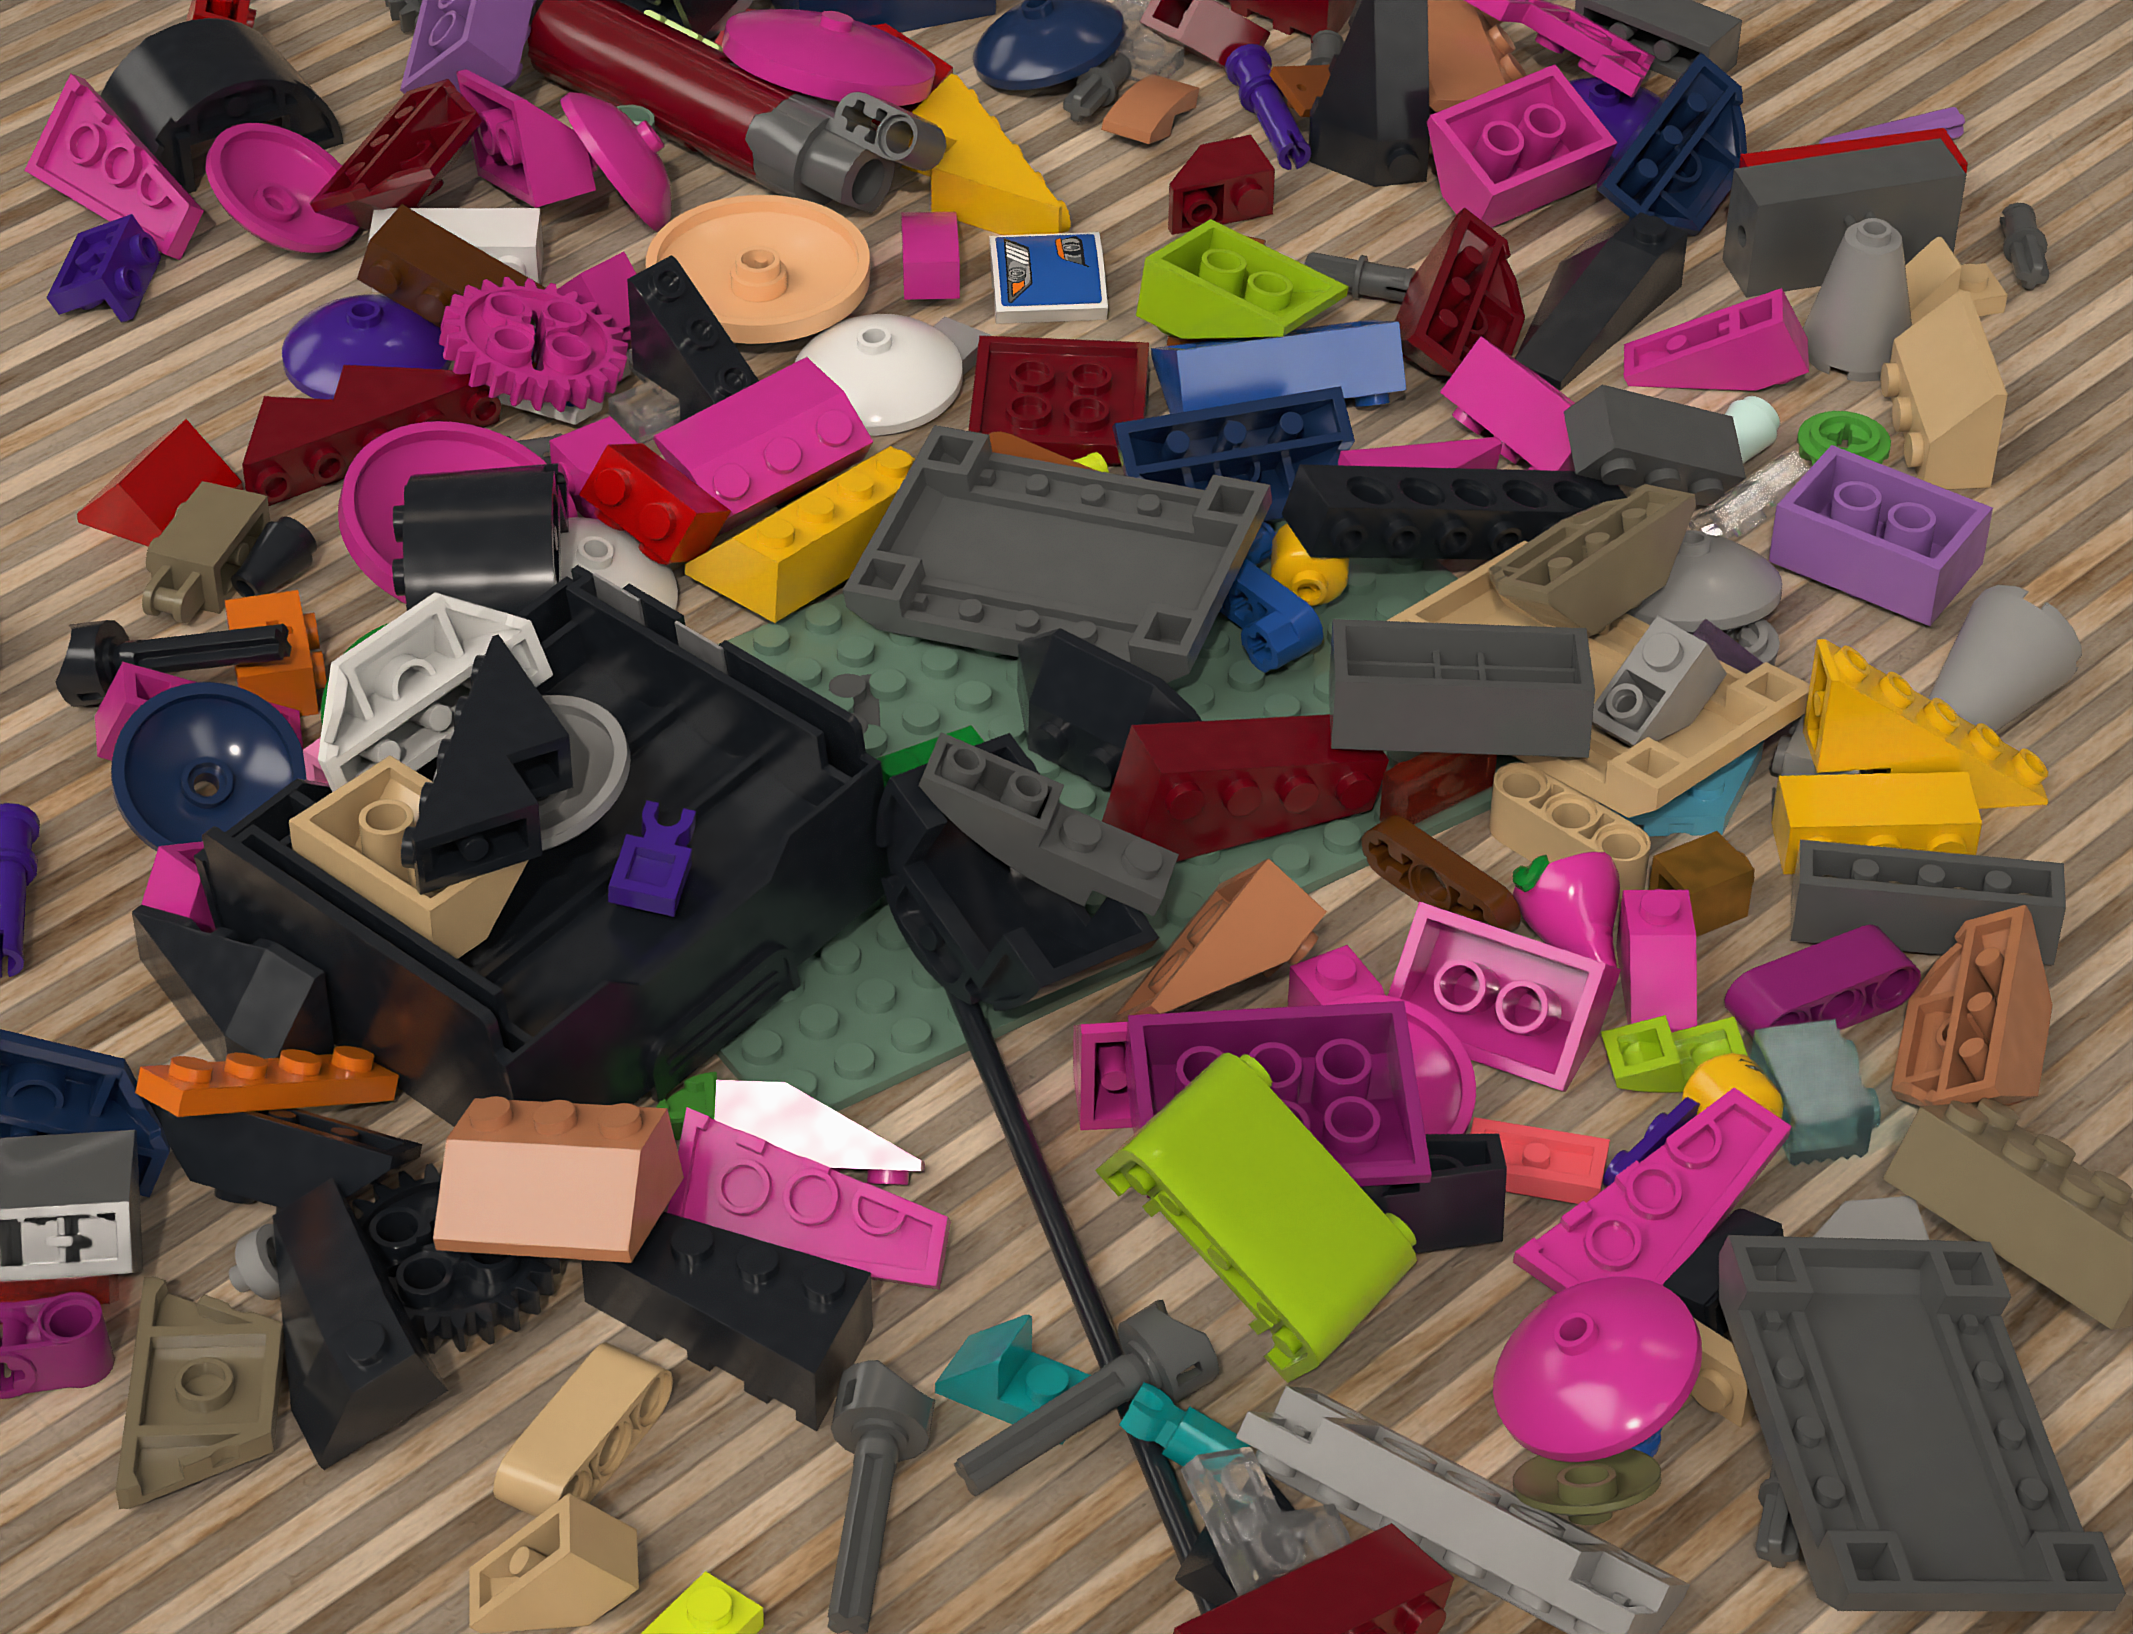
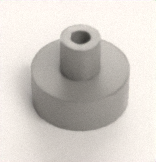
M265 1224L238 1240L235 1248L237 1264L230 1268L229 1279L234 1288L239 1292H246L251 1289L263 1299L275 1300L280 1297L274 1228L273 1224Z

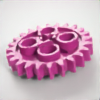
M504 277L502 287H498L486 279L483 280L481 290L467 285L465 286L463 296L454 294L451 305L445 307L439 338V345L445 346L443 358L455 361L453 372L455 374L471 373L469 386L477 387L484 384L490 386L488 396L490 398H495L502 393L510 395L511 405L515 407L525 399L531 401L536 411H541L544 402H551L559 412H564L567 401H570L580 409H585L588 398L601 403L603 402L605 392L613 394L616 391L618 381L621 382L627 361L628 343L621 341L623 329L611 327L613 320L611 314L595 315L598 305L596 302L584 304L576 302L578 292L572 291L563 296L557 294V287L554 283H550L543 290L537 288L533 279L527 278L525 286L522 287L517 286L509 277ZM531 319H534V320H535V324H536V335H535L534 326H533L532 324H530V323H531ZM532 351H533V360H534L535 363H537L536 370L532 367V359H531Z

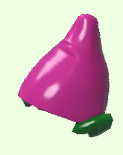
M1587 852L1566 857L1552 863L1549 862L1547 855H1542L1535 858L1528 867L1520 865L1513 871V883L1515 884L1513 896L1519 906L1522 917L1546 944L1617 968L1613 946V927L1619 903L1620 882L1618 870L1610 855L1605 852Z

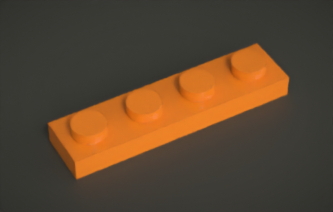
M352 1046L335 1047L333 1054L316 1055L303 1050L287 1049L281 1051L280 1058L265 1059L247 1053H230L226 1056V1061L208 1062L195 1057L177 1056L171 1059L170 1065L141 1066L135 1093L177 1117L394 1101L399 1075L373 1062V1053Z

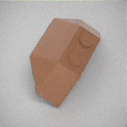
M2026 905L1965 921L1954 936L1957 943L1934 963L1909 998L1891 1091L1896 1099L1918 1106L1950 1104L1953 1100L1963 1103H1979L1982 1098L1991 1099L2003 1105H2013L2026 1099L2038 1097L2053 1004L2032 914Z

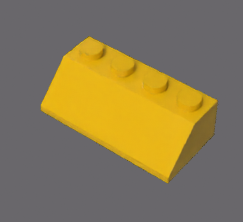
M892 446L885 448L686 563L685 575L774 623L780 621L850 578L915 458L911 457L909 453Z

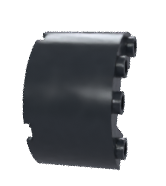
M219 18L190 20L148 36L121 61L108 79L100 95L188 194L196 191L190 146L216 138L221 132L235 125L263 123L282 117L284 129H288L311 140L324 150L344 144L338 121L322 98L262 34L249 26L232 20Z
M560 463L411 475L407 485L404 486V505L393 507L395 539L397 543L403 542V558L393 559V584L397 596L405 595L407 611L436 592L515 615L560 582V533L569 532L568 479L563 466Z
M1010 733L975 745L977 748L1040 774L1033 761L1026 756ZM927 764L892 776L887 782L880 800L876 823V846L881 848L887 847L891 873L881 878L887 902L901 934L915 957L941 986L960 1000L970 1005L983 1001L992 1004L994 1011L1014 1009L1133 959L1150 949L1160 938L1149 924L1147 917L1140 910L1107 897L1093 918H1091L1084 906L1050 891L990 854L962 832L919 787Z

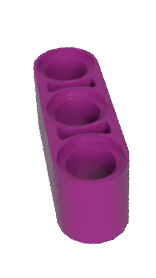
M1870 924L1743 973L1728 989L1724 999L1725 1008L1767 1054L1776 1055L1897 1008L1906 1002L1918 987L1921 980V971L1878 926Z

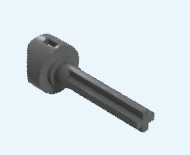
M1163 1300L1153 1302L1119 1324L1117 1332L1124 1355L1118 1356L1104 1365L1099 1371L958 1458L957 1462L954 1463L958 1475L965 1480L969 1492L976 1497L1121 1404L1134 1399L1143 1382L1162 1390L1176 1405L1212 1382L1219 1374L1218 1359L1206 1333L1193 1329L1168 1316ZM1192 1365L1195 1366V1368H1193V1369H1191V1370H1189V1371H1186V1372H1184V1373H1181V1372L1185 1371L1186 1369H1188L1189 1367H1191Z
M868 1360L853 1364L842 1373L831 1425L835 1441L845 1450L854 1454V1466L827 1616L829 1618L828 1628L837 1634L847 1630L853 1634H866L868 1632L897 1462L915 1458L925 1451L929 1442L935 1399L917 1390L879 1360Z

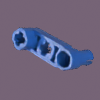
M1262 522L1219 612L1242 628V645L1246 649L1251 663L1257 669L1267 673L1317 648L1322 644L1324 636L1322 624L1314 609L1302 598L1256 566L1267 559H1271L1272 540L1276 535L1269 524Z

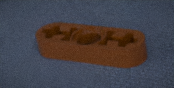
M1397 815L1389 816L1364 833L1362 837V850L1364 856L1367 857L1370 867L1379 876L1418 903L1422 902L1509 932H1513L1519 927L1521 922L1519 906L1514 896L1505 886L1405 818ZM1435 872L1442 879L1443 883L1445 884V887L1438 880Z

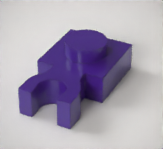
M646 800L642 812V837L626 834L609 883L608 902L674 917L691 867L692 848H687L686 846L691 841L695 830L696 811L683 808L681 820L676 825L663 826L658 823L659 803Z

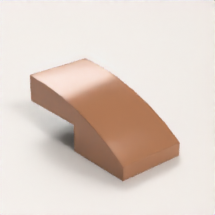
M1151 74L1135 83L1118 99L1103 119L1101 130L1147 144L1170 137L1174 116L1196 108L1200 88Z

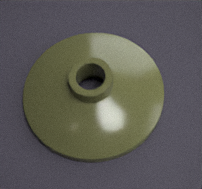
M1631 1448L1607 1458L1584 1462L1556 1461L1539 1455L1525 1462L1516 1470L1513 1476V1489L1516 1497L1532 1508L1566 1515L1571 1522L1578 1525H1596L1611 1519L1612 1512L1637 1504L1655 1493L1662 1481L1661 1468L1653 1457Z

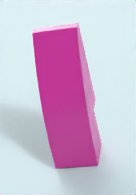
M901 212L904 300L960 299V259L956 212Z

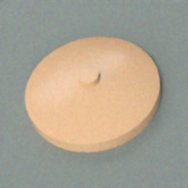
M736 196L699 205L668 222L652 239L646 254V269L671 255L678 260L733 343H777L821 332L851 314L864 299L870 283V252L868 244L859 229L851 221L832 209L811 201L786 196Z

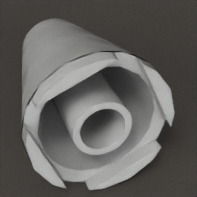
M1868 218L1851 225L1845 231L1803 326V330L1808 338L1809 362L1818 370L1829 374L1831 366L1848 371L1847 380L1857 382L1881 381V368L1883 363H1890L1894 339L1912 326L1902 236L1888 222L1877 218Z
M2008 585L1990 587L1985 589L1973 602L1928 699L1940 698L1950 705L1959 717L1975 726L1978 723L1985 724L1996 732L2067 683L2079 668L2076 667V662L2082 656V646L2073 627L2048 602L2039 609L2023 599L2029 592L2027 590Z

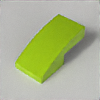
M1664 1015L1601 1032L1617 1088L1632 1091L1656 1093L1683 1092L1690 1076L1703 1062L1715 1056L1728 1053L1748 1056L1734 1016L1671 1032L1667 1017Z

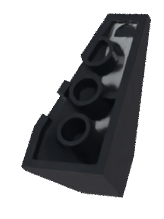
M1640 212L1590 237L1559 263L1515 359L1561 391L1682 287L1688 232L1666 223L1659 217L1649 216Z
M142 904L132 911L140 960L216 1062L226 1061V1056L230 1053H247L264 1059L280 1058L281 1051L287 1049L303 1050L316 1055L333 1054L335 1046L325 972L271 940L260 938L252 945L239 942L235 930L219 927L211 934L201 931L191 918Z

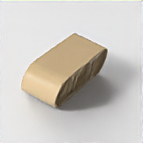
M1509 763L1498 769L1494 775L1489 823L1490 832L1496 840L1531 862L1542 855H1547L1549 862L1552 863L1581 853H1607L1612 857L1619 873L1620 894L1618 909L1621 908L1623 890H1645L1651 841L1644 830L1594 799L1527 763Z
M607 1342L598 1345L507 1451L495 1476L493 1488L495 1498L534 1517H538L568 1493L590 1503L663 1413L672 1391V1373Z

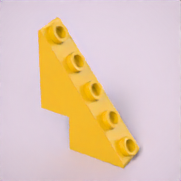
M951 73L912 111V113L936 124L942 129L946 138L944 156L934 168L920 171L902 165L904 169L931 177V212L955 211L957 221L1000 235L1069 232L1071 221L1065 203L1062 200L1056 199L1047 188L1042 174L1038 171L1035 172L1024 159L1020 147L1016 143H1011L1001 130L997 118L990 116L979 103L975 91L968 89L958 75ZM914 136L911 137L908 147L911 146Z
M1817 639L1803 725V734L1817 773L1869 770V774L1968 772L1978 809L2048 804V798L2042 785V781L2049 775L2048 770L2040 758L2033 752L2025 748L2020 751L2004 743L1985 724L1978 723L1976 726L1959 717L1953 708L1942 699L1933 698L1930 700L1914 691L1909 683L1897 673L1888 672L1885 674L1869 665L1864 657L1852 647L1844 645L1840 648L1826 639Z

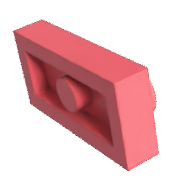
M1474 1117L1470 1134H1499L1507 1166L1506 1192L1579 1204L1583 1200L1587 1203L1601 1192L1610 1139Z

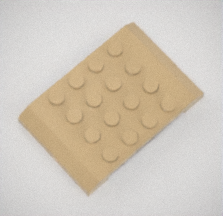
M1525 540L1387 620L1555 627L1541 623L1500 595L1490 580L1489 568L1528 543ZM1624 613L1608 624L1601 633L1588 636L1595 685L1594 704L1650 626L1649 624ZM1719 660L1727 675L1693 723L1659 741L1647 737L1630 747L1592 725L1589 758L1512 756L1630 818L1658 810L1805 714L1810 684L1767 662L1745 674Z

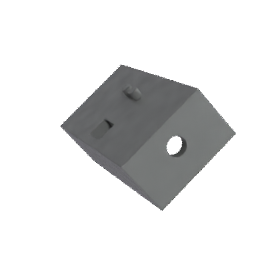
M1941 138L1735 168L1722 260L1745 297H1753L1780 288L1785 292L1822 286L1847 228L1868 218L1884 220L1901 234L1905 265L1937 237H1942L1954 253L1967 174Z
M1333 619L1329 670L1331 749L1589 758L1595 685L1586 628Z

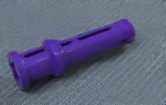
M1258 44L1240 46L1226 60V75L1232 84L1239 87L1238 96L1242 106L1256 114L1282 168L1292 169V164L1287 155L1291 156L1296 169L1301 168L1309 161L1311 148L1305 141L1283 99L1284 94L1269 75L1272 67L1271 57L1267 50Z
M14 803L0 804L1 978L3 957L8 956L7 972L9 977L20 973L24 967L23 941L26 888L36 877L38 859L32 851V844L39 837L40 821L36 813L30 808Z

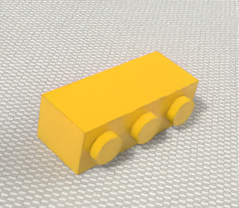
M1968 772L1778 776L1771 824L1783 874H1795L1800 839L1976 855L1982 820Z

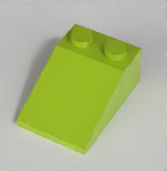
M1210 219L1145 258L1136 316L1157 326L1161 332L1177 336L1181 339L1283 337L1345 298L1349 286Z

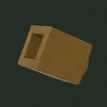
M1718 831L1654 855L1649 890H1689L1696 937L1748 916L1755 869L1745 854L1737 851Z

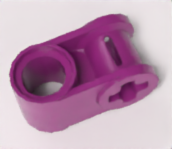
M69 1292L56 1297L21 1302H0V1323H3L2 1338L0 1337V1399H10L26 1393L69 1387H88L106 1378L113 1369L115 1357L101 1305L93 1296L83 1292ZM5 1363H7L8 1368L11 1370V1375L8 1378L5 1377Z

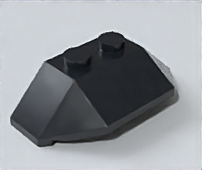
M1061 628L1042 633L1036 637L1025 638L1018 644L1017 693L1028 750L1083 777L1098 787L1111 792L1131 725L1202 721L1195 709L1163 679Z
M148 1101L163 1127L171 1150L190 1181L215 1188L214 1196L221 1200L240 1204L259 1201L275 1206V1213L332 1177L338 1183L349 1203L371 1189L375 1183L384 1181L420 1158L422 1144L403 1140L297 1108L177 1117Z

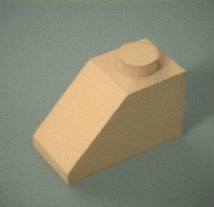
M568 1493L469 1568V1628L479 1633L589 1626L616 1605L626 1601L631 1594L639 1589L637 1529Z

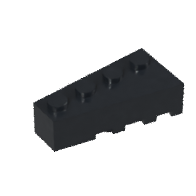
M1425 1134L1432 1174L1430 1183L1360 1186L1384 1214L1392 1213L1411 1229L1416 1238V1244L1412 1247L1415 1253L1503 1241L1507 1166L1499 1134Z
M667 1212L661 1214L632 1263L581 1260L586 1303L656 1342L664 1338L674 1342L687 1350V1359L709 1372L717 1366L744 1381V1391L766 1404L774 1398L796 1410V1420L815 1431H818L837 1396L842 1373L855 1363L873 1330L871 1272Z

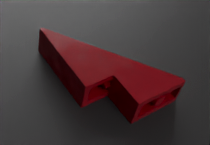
M343 365L333 399L263 397L242 463L245 489L248 492L267 496L268 506L277 504L345 479L348 468L356 455L371 441L396 428L415 423L437 421L464 423L482 428L498 423L501 419L499 396L495 398L488 397L490 386L486 384L477 387L469 386L471 373L455 374L453 370Z

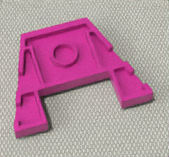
M1464 0L1499 21L1522 23L1538 32L1535 41L1551 51L1563 54L1566 49L1580 56L1579 67L1630 97L1636 95L1655 59V56L1568 7L1544 0Z

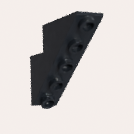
M671 255L627 279L633 369L679 398L680 422L759 382L675 257ZM827 480L809 488L808 490L790 498L789 500L775 507L780 509L786 506L787 504L791 503L797 498L803 496L809 491L827 482Z
M499 634L492 636L485 655H477L474 659L470 693L468 697L460 696L457 701L453 735L451 739H442L437 755V774L434 782H425L421 790L417 824L415 827L408 826L403 835L401 863L404 868L415 869L416 888L420 895L542 856L539 804L536 799L573 788L569 734Z

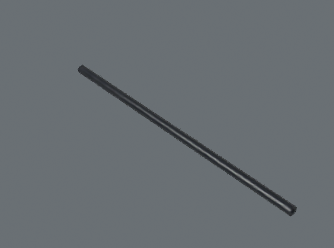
M945 989L1100 1369H1102L1110 1361L1124 1355L1117 1333L980 1004L977 1002L970 1005ZM1132 1400L1116 1408L1121 1421L1128 1411ZM1127 1433L1177 1558L1182 1566L1200 1535L1169 1458L1162 1455L1164 1447L1155 1441H1144ZM1192 1593L1201 1615L1218 1607Z

